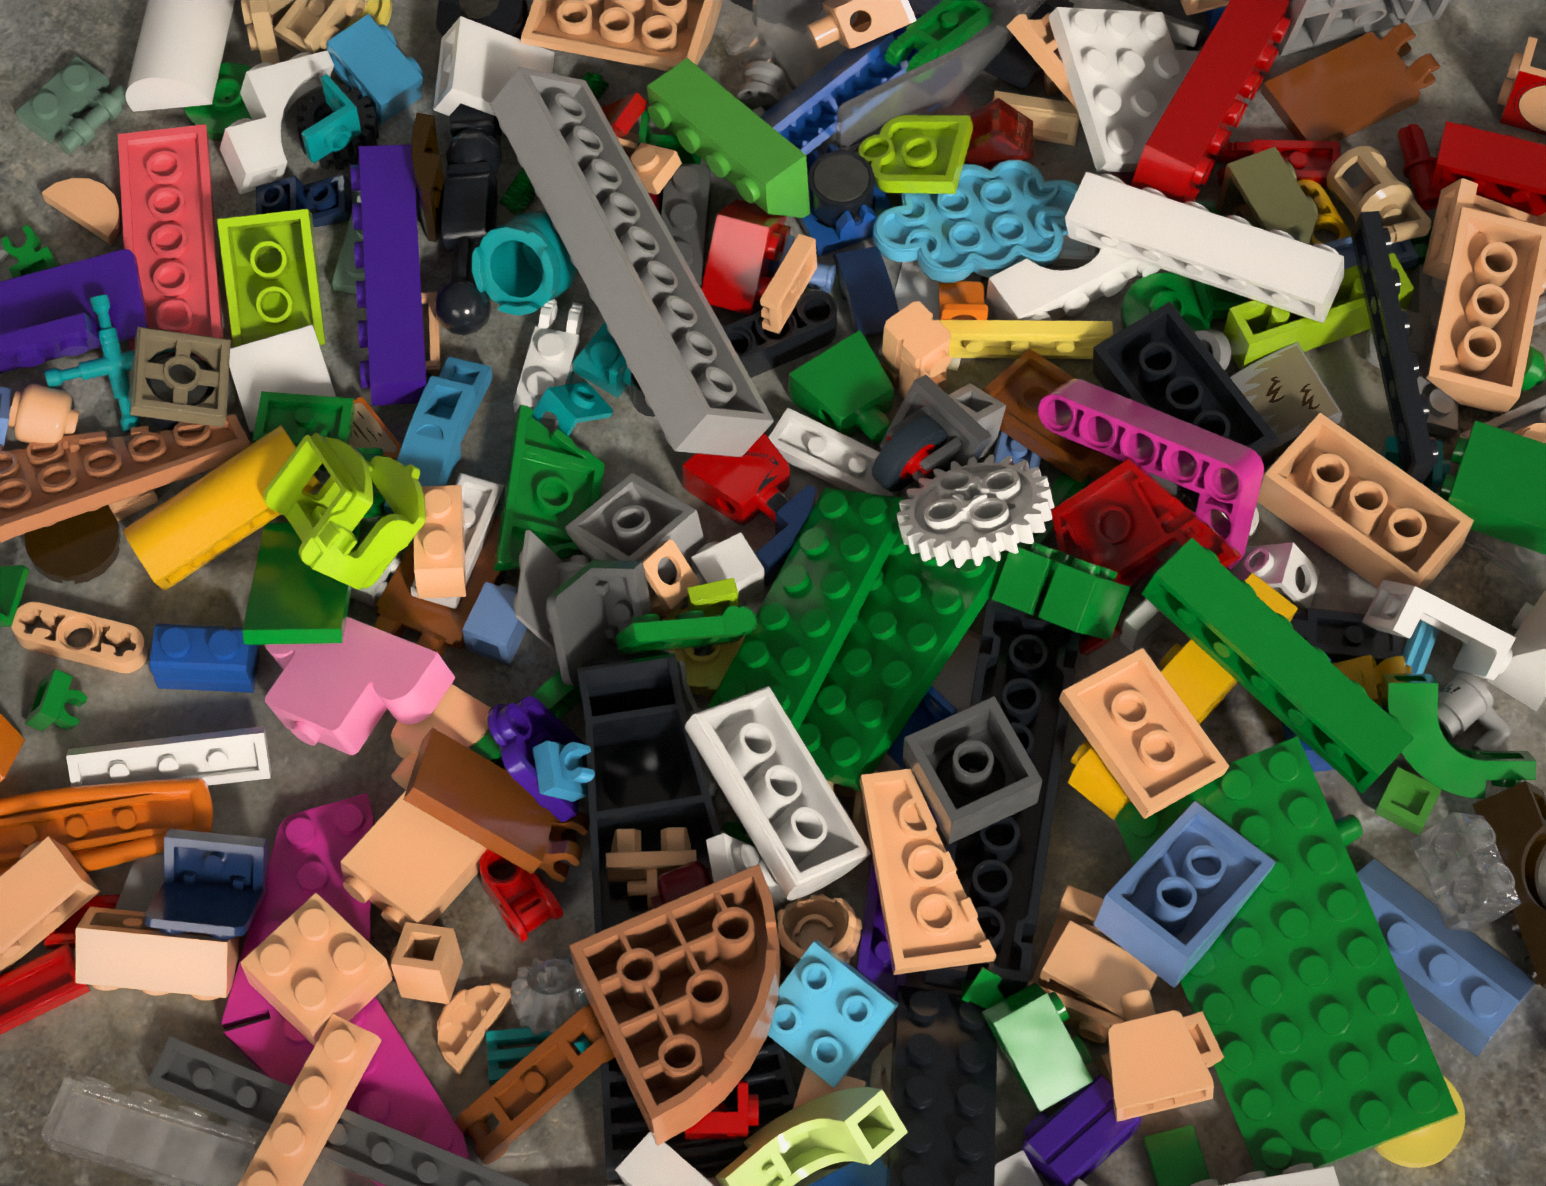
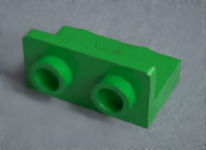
M261 391L253 443L282 425L296 447L306 435L312 436L314 433L328 438L339 439L350 444L355 414L354 399ZM323 463L317 469L320 471H328L323 465Z

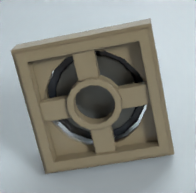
M138 327L135 335L134 358L128 384L130 388L127 401H131L130 415L147 417L157 426L168 430H173L179 422L224 427L227 414L231 340ZM175 349V352H166L155 357L151 362H148L155 354H158L165 350ZM190 352L197 354L199 357L205 360L211 367L212 371L208 369L204 362H202L196 356L191 355Z

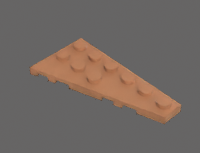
M234 414L226 415L224 427L179 422L173 430L150 432L149 426L131 428V435L107 438L106 431L63 436L61 440L54 443L31 442L25 449L4 451L2 444H0V543L24 533L54 525L59 521L88 511L98 510L114 502L138 496L149 490L178 480H185L193 475L216 468L250 446V441Z

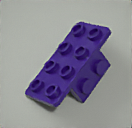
M123 249L1 281L0 373L23 367L38 366L46 361L65 356L81 355L88 350L102 347L98 336V331H101L98 317L92 310L90 298L108 295L110 302L108 313L112 328L117 330L119 342L135 339L138 327L149 328L135 254L128 249Z

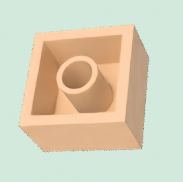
M317 893L309 898L240 962L249 984L314 1047L332 1014L350 1021L393 980L387 959Z

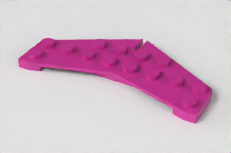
M367 793L292 814L280 824L268 863L267 894L249 927L221 1022L224 1029L270 1016V1019L224 1032V1034L263 1075L292 1087L314 1046L249 984L240 962L315 893L323 898L370 943L371 902L368 900L366 903H361L346 891L343 886L344 881L341 870L342 859L375 825ZM375 996L349 1021L376 1034L382 1041L345 1109L470 1160L463 1133ZM371 1180L373 1183H375V1184L378 1185V1186H386V1185H383V1184H381V1183H378V1182H376V1181H374V1180Z

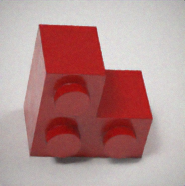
M735 199L717 214L701 289L710 305L749 315L760 306V299L772 278L767 277L769 263L772 260L776 261L779 252H783L787 235H790L791 227L785 225L786 216L767 214L757 204Z

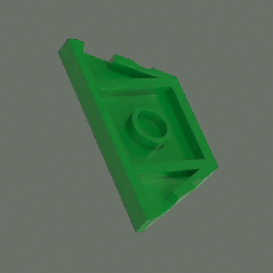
M520 405L518 408L513 429L493 570L500 572L520 568L519 555L524 547L526 530L534 533L560 559L583 555L567 534L565 527L601 497L605 464L587 450L578 448L573 443V440L558 428L554 433L531 417L534 411L525 405Z

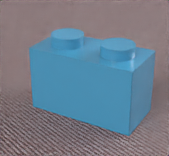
M369 14L327 41V50L334 64V72L351 91L353 88L361 91V97L366 95L370 99L371 106H374L376 120L380 125L422 97L424 74L421 67L411 56L405 57L396 47V40L391 31L383 24L378 26Z

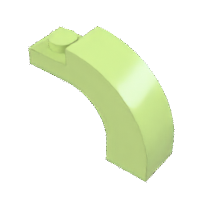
M871 1087L843 1089L808 1101L758 1130L744 1141L747 1150L715 1177L721 1186H793L811 1173L831 1164L853 1161L871 1165L908 1132L882 1089Z

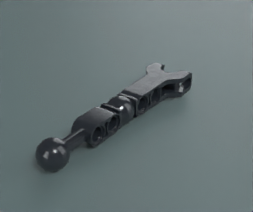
M439 0L436 28L441 37H443L458 18L462 16L521 39L530 11L526 0H499L497 9L490 15L476 19L468 18L465 10L460 6L459 0ZM460 103L450 115V133L453 138L450 140L446 150L447 176L444 183L441 221L444 247L447 252H453L451 281L438 291L434 307L436 319L442 327L452 334L465 336L478 332L486 325L492 311L489 295L486 291L480 293L476 287L472 274V254L475 248L479 247L483 237L496 228L498 181L495 174L498 172L502 161L500 149L502 130L496 116Z

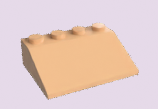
M533 0L521 35V43L669 71L686 58L698 65L712 39L721 10L722 0Z

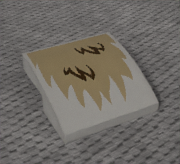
M1298 342L1256 361L1230 377L1277 436L1275 458L1287 450L1319 413H1322L1336 424H1339L1343 413Z

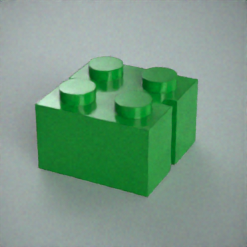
M1036 542L1030 544L1029 549L1018 547V553H1008L992 600L1031 615L1034 612L1039 613L1038 618L1074 632L1111 640L1130 589L1129 586L1115 581L1118 572L1078 559L1076 556Z

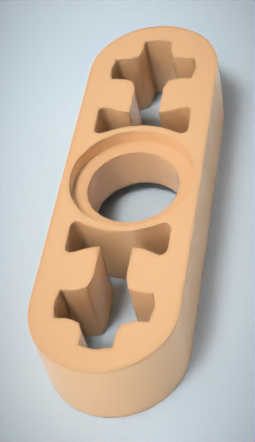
M29 602L20 606L16 611L11 626L17 641L25 649L119 673H131L140 669L148 658V646L138 628L129 624L40 602ZM37 619H41L46 629L35 628L33 633L29 634L25 627L26 624L34 625ZM87 628L93 632L92 639L85 646L72 647L67 644L69 634L75 629ZM51 631L56 632V640H54ZM104 635L106 636L109 645L104 644ZM127 641H131L134 651L126 650L123 656H118L115 647H124Z

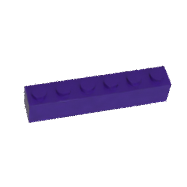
M412 144L358 146L359 164H350L352 192L361 191V202L352 203L354 230H363V241L354 242L355 267L356 269L365 270V280L356 281L357 308H366L367 320L358 321L359 348H368L369 360L360 361L361 389L370 388L372 405L419 403L426 387V367Z

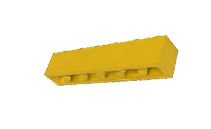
M1252 572L1245 582L1254 589L1256 595L1275 613L1283 615L1291 622L1298 607ZM1191 639L1184 647L1176 643L1159 664L1163 669L1161 673L1199 725L1238 684L1236 679ZM1086 740L1070 760L1076 766L1067 783L1114 820L1131 800L1092 745Z

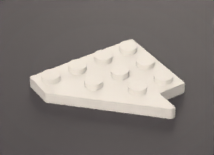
M1057 7L1048 16L1096 171L1134 172L1138 166L1145 144L1200 51L1175 50L1163 12Z

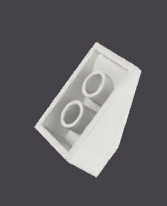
M1544 591L1535 606L1526 602L1514 619L1511 626L1518 631L1514 635L1516 638L1511 647L1513 650L1512 659L1506 670L1502 674L1497 675L1494 681L1487 680L1490 684L1536 712L1546 698V591Z

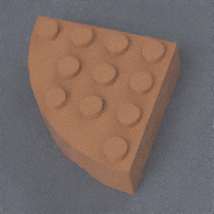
M757 864L569 945L577 978L656 1145L658 1146L694 1126L724 1101L749 1071L768 1036L778 1002L781 968L779 940L773 899L760 865Z

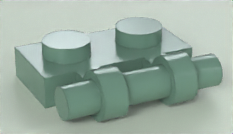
M76 56L16 111L20 123L50 144L64 133L65 135L58 141V145L65 153L70 155L80 145L85 147L95 138L94 132L107 120L113 121L123 112L122 106L127 102V89L122 85H118L108 94L107 92L111 89L108 77ZM89 108H92V110L83 119H80V117Z

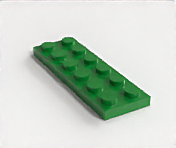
M824 488L756 615L757 625H755V629L748 635L746 634L707 709L769 686L798 732L900 533L897 513L901 512L899 502L906 500L905 498Z

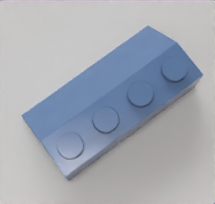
M1373 859L1357 872V875L1414 1009L1474 1056L1478 1057L1534 987V981L1512 962L1376 859Z

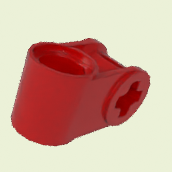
M489 849L485 850L480 859L482 886L485 893L498 909L506 926L519 943L522 944L527 941L530 932L551 918L559 920L564 916L557 899L535 872L531 874ZM500 865H508L516 870L515 874L506 880H498L490 875L491 871Z

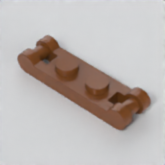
M589 1004L576 1012L455 1119V1123L463 1133V1136H470L476 1144L474 1152L484 1165L500 1158L515 1139L603 1063L615 1058L591 1005ZM586 1035L592 1045L581 1053L574 1043ZM492 1114L500 1122V1125L493 1131L486 1124Z

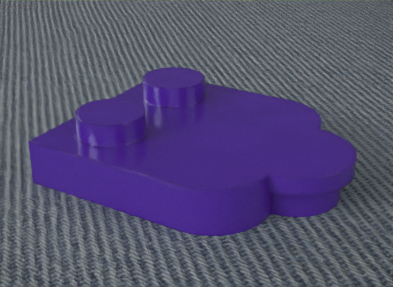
M527 696L508 705L497 704L492 707L487 716L488 726L493 738L501 746L502 761L508 773L535 798L541 807L548 809L561 822L576 816L579 800L571 802L540 794L533 747L545 741L563 745L571 742L586 744L538 699L532 696ZM585 755L582 756L583 767H584Z

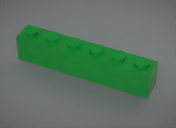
M1193 538L1183 545L1154 574L1141 593L1361 794L1414 739L1405 730L1404 725L1396 716L1385 712L1367 695L1365 689L1358 682L1349 679L1335 667L1324 651L1316 646H1312L1293 629L1292 624L1286 617L1275 613L1256 595L1254 589L1248 583L1235 577L1220 563L1215 553L1206 547H1202Z

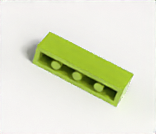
M1391 253L1389 254L1391 267L1396 268L1400 276V293L1398 295L1400 307L1407 310L1414 287L1395 254ZM1358 266L1344 269V278L1324 323L1256 300L1229 308L1223 334L1230 343L1231 356L1239 371L1296 342L1305 352L1371 329Z

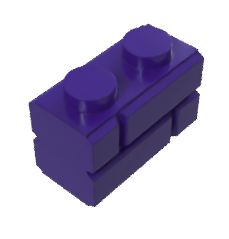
M1098 1075L1093 1079L1092 1083L1062 1099L1061 1101L1064 1106L1051 1117L1045 1111L1040 1113L1023 1131L1027 1138L1023 1142L1021 1151H1024L1032 1167L1039 1174H1042L1044 1180L1050 1186H1073L1078 1179L1083 1181L1138 1132L1142 1122L1141 1116L1116 1121L1112 1085L1102 1075Z

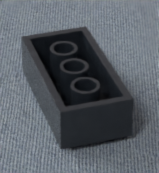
M1170 301L1093 347V374L1106 390L1247 446L1256 451L1260 456L1264 468L1274 463L1277 436ZM1180 486L1197 508L1200 493Z

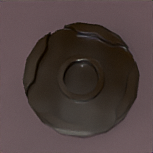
M106 505L98 510L88 511L59 521L54 525L25 533L26 552L37 572L51 581L63 583L62 580L74 581L75 584L88 582L105 573L116 560L120 550L121 531L117 519L109 506Z

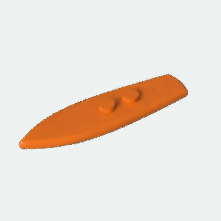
M202 778L133 781L42 790L0 798V874L5 873L20 860L22 852L28 846L35 842L43 841L48 836L67 847L87 873L163 853L164 836L169 828L211 833L213 804L207 784Z

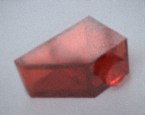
M1000 98L967 114L971 117L973 131L964 164H976L991 170L995 165L1006 160L1027 161L1034 157L1033 120Z

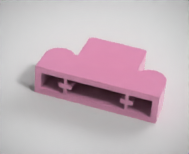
M349 617L346 618L343 643L265 645L268 652L283 669V672L267 693L265 703L287 729H290L301 741L311 746H315L317 742H320L349 755H355L359 752L387 709L402 724L411 725L419 723L428 718L435 710L455 680V676L438 652Z

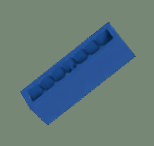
M885 34L852 49L847 48L761 115L760 118L807 155L905 78L909 63L907 60H904L899 65L893 66L886 62V51L891 42L895 40L893 34Z

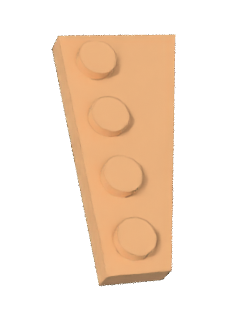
M903 769L861 775L860 787L893 975L994 961L996 958L994 949L989 939L986 940L977 920L978 914L970 897L967 898L956 874L957 868L949 851L946 852L936 830L935 820L912 770Z

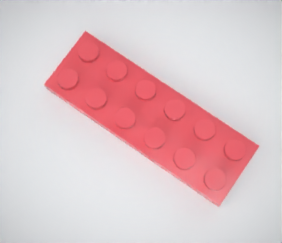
M206 124L118 134L124 249L133 252L137 258L149 328L223 339L210 146ZM135 339L129 340L130 351H133L135 348ZM190 352L191 355H194L198 359L203 361V359L199 357L197 354Z

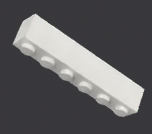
M1086 172L1065 216L1068 236L1071 239L1324 323L1344 278V256L1339 255L1335 249L1327 245L1314 244L1312 246L1299 242L1284 231L1277 229L1266 231L1252 226L1247 220L1239 216L1229 215L1223 217L1209 212L1207 208L1196 202L1186 201L1181 203L1171 200L1156 189L1145 187L1141 190L1124 184L1121 179L1110 174L1098 176Z

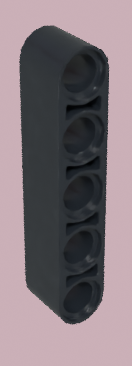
M819 290L809 291L801 295L779 334L762 328L764 318L761 317V311L723 326V329L735 351L742 353L738 356L750 378L831 344L836 335L837 303L829 293ZM811 318H821V319H823V321H818V322H817V321H812V320H810V319H811ZM777 334V335H781V336H783V337H782V338H771V337H769V335ZM631 373L634 407L645 416L655 417L653 410L645 401V395L635 376Z

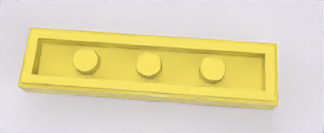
M939 320L951 333L949 356L951 358L1018 359L1030 348L1045 359H1093V347L1113 336L1112 321Z

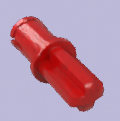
M1410 124L1407 127L1400 128L1397 133L1406 164L1402 169L1403 174L1410 180L1418 205L1423 211L1437 208L1441 193L1427 189L1434 157L1430 156L1423 129L1418 124Z

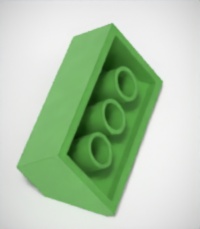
M686 58L647 85L648 113L655 125L660 129L666 128L678 138L680 144L687 152L691 154L695 152L707 162L710 170L717 177H724L732 183L744 200L749 203L754 202L767 214L805 218L810 214L806 155L691 60Z

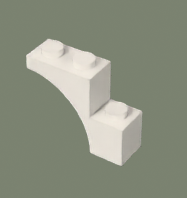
M328 50L315 54L302 52L293 56L288 61L273 65L269 62L261 63L246 72L240 94L251 119H240L232 123L228 128H225L220 146L221 154L239 194L254 191L257 186L282 180L287 160L281 143V121L290 108L300 99L315 90L323 88L321 81L323 75L328 74L329 77L331 76L334 64Z

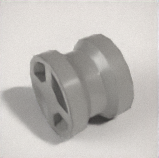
M752 61L743 69L742 81L744 84L738 89L737 99L752 111L761 106L767 112L780 101L778 92L784 88L786 75L775 64L766 61Z

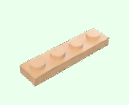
M332 1014L238 1186H303L382 1041L376 1034Z

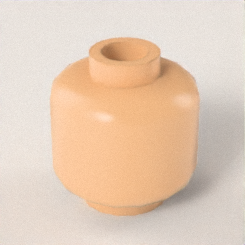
M31 383L23 392H15L9 414L8 427L14 428V435L21 442L28 444L31 442L54 443L61 440L63 436L75 434L80 411L71 409L72 397L67 391Z

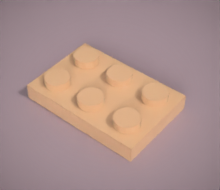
M1143 648L1066 688L1059 697V701L1144 819L1224 775L1229 767L1223 756Z

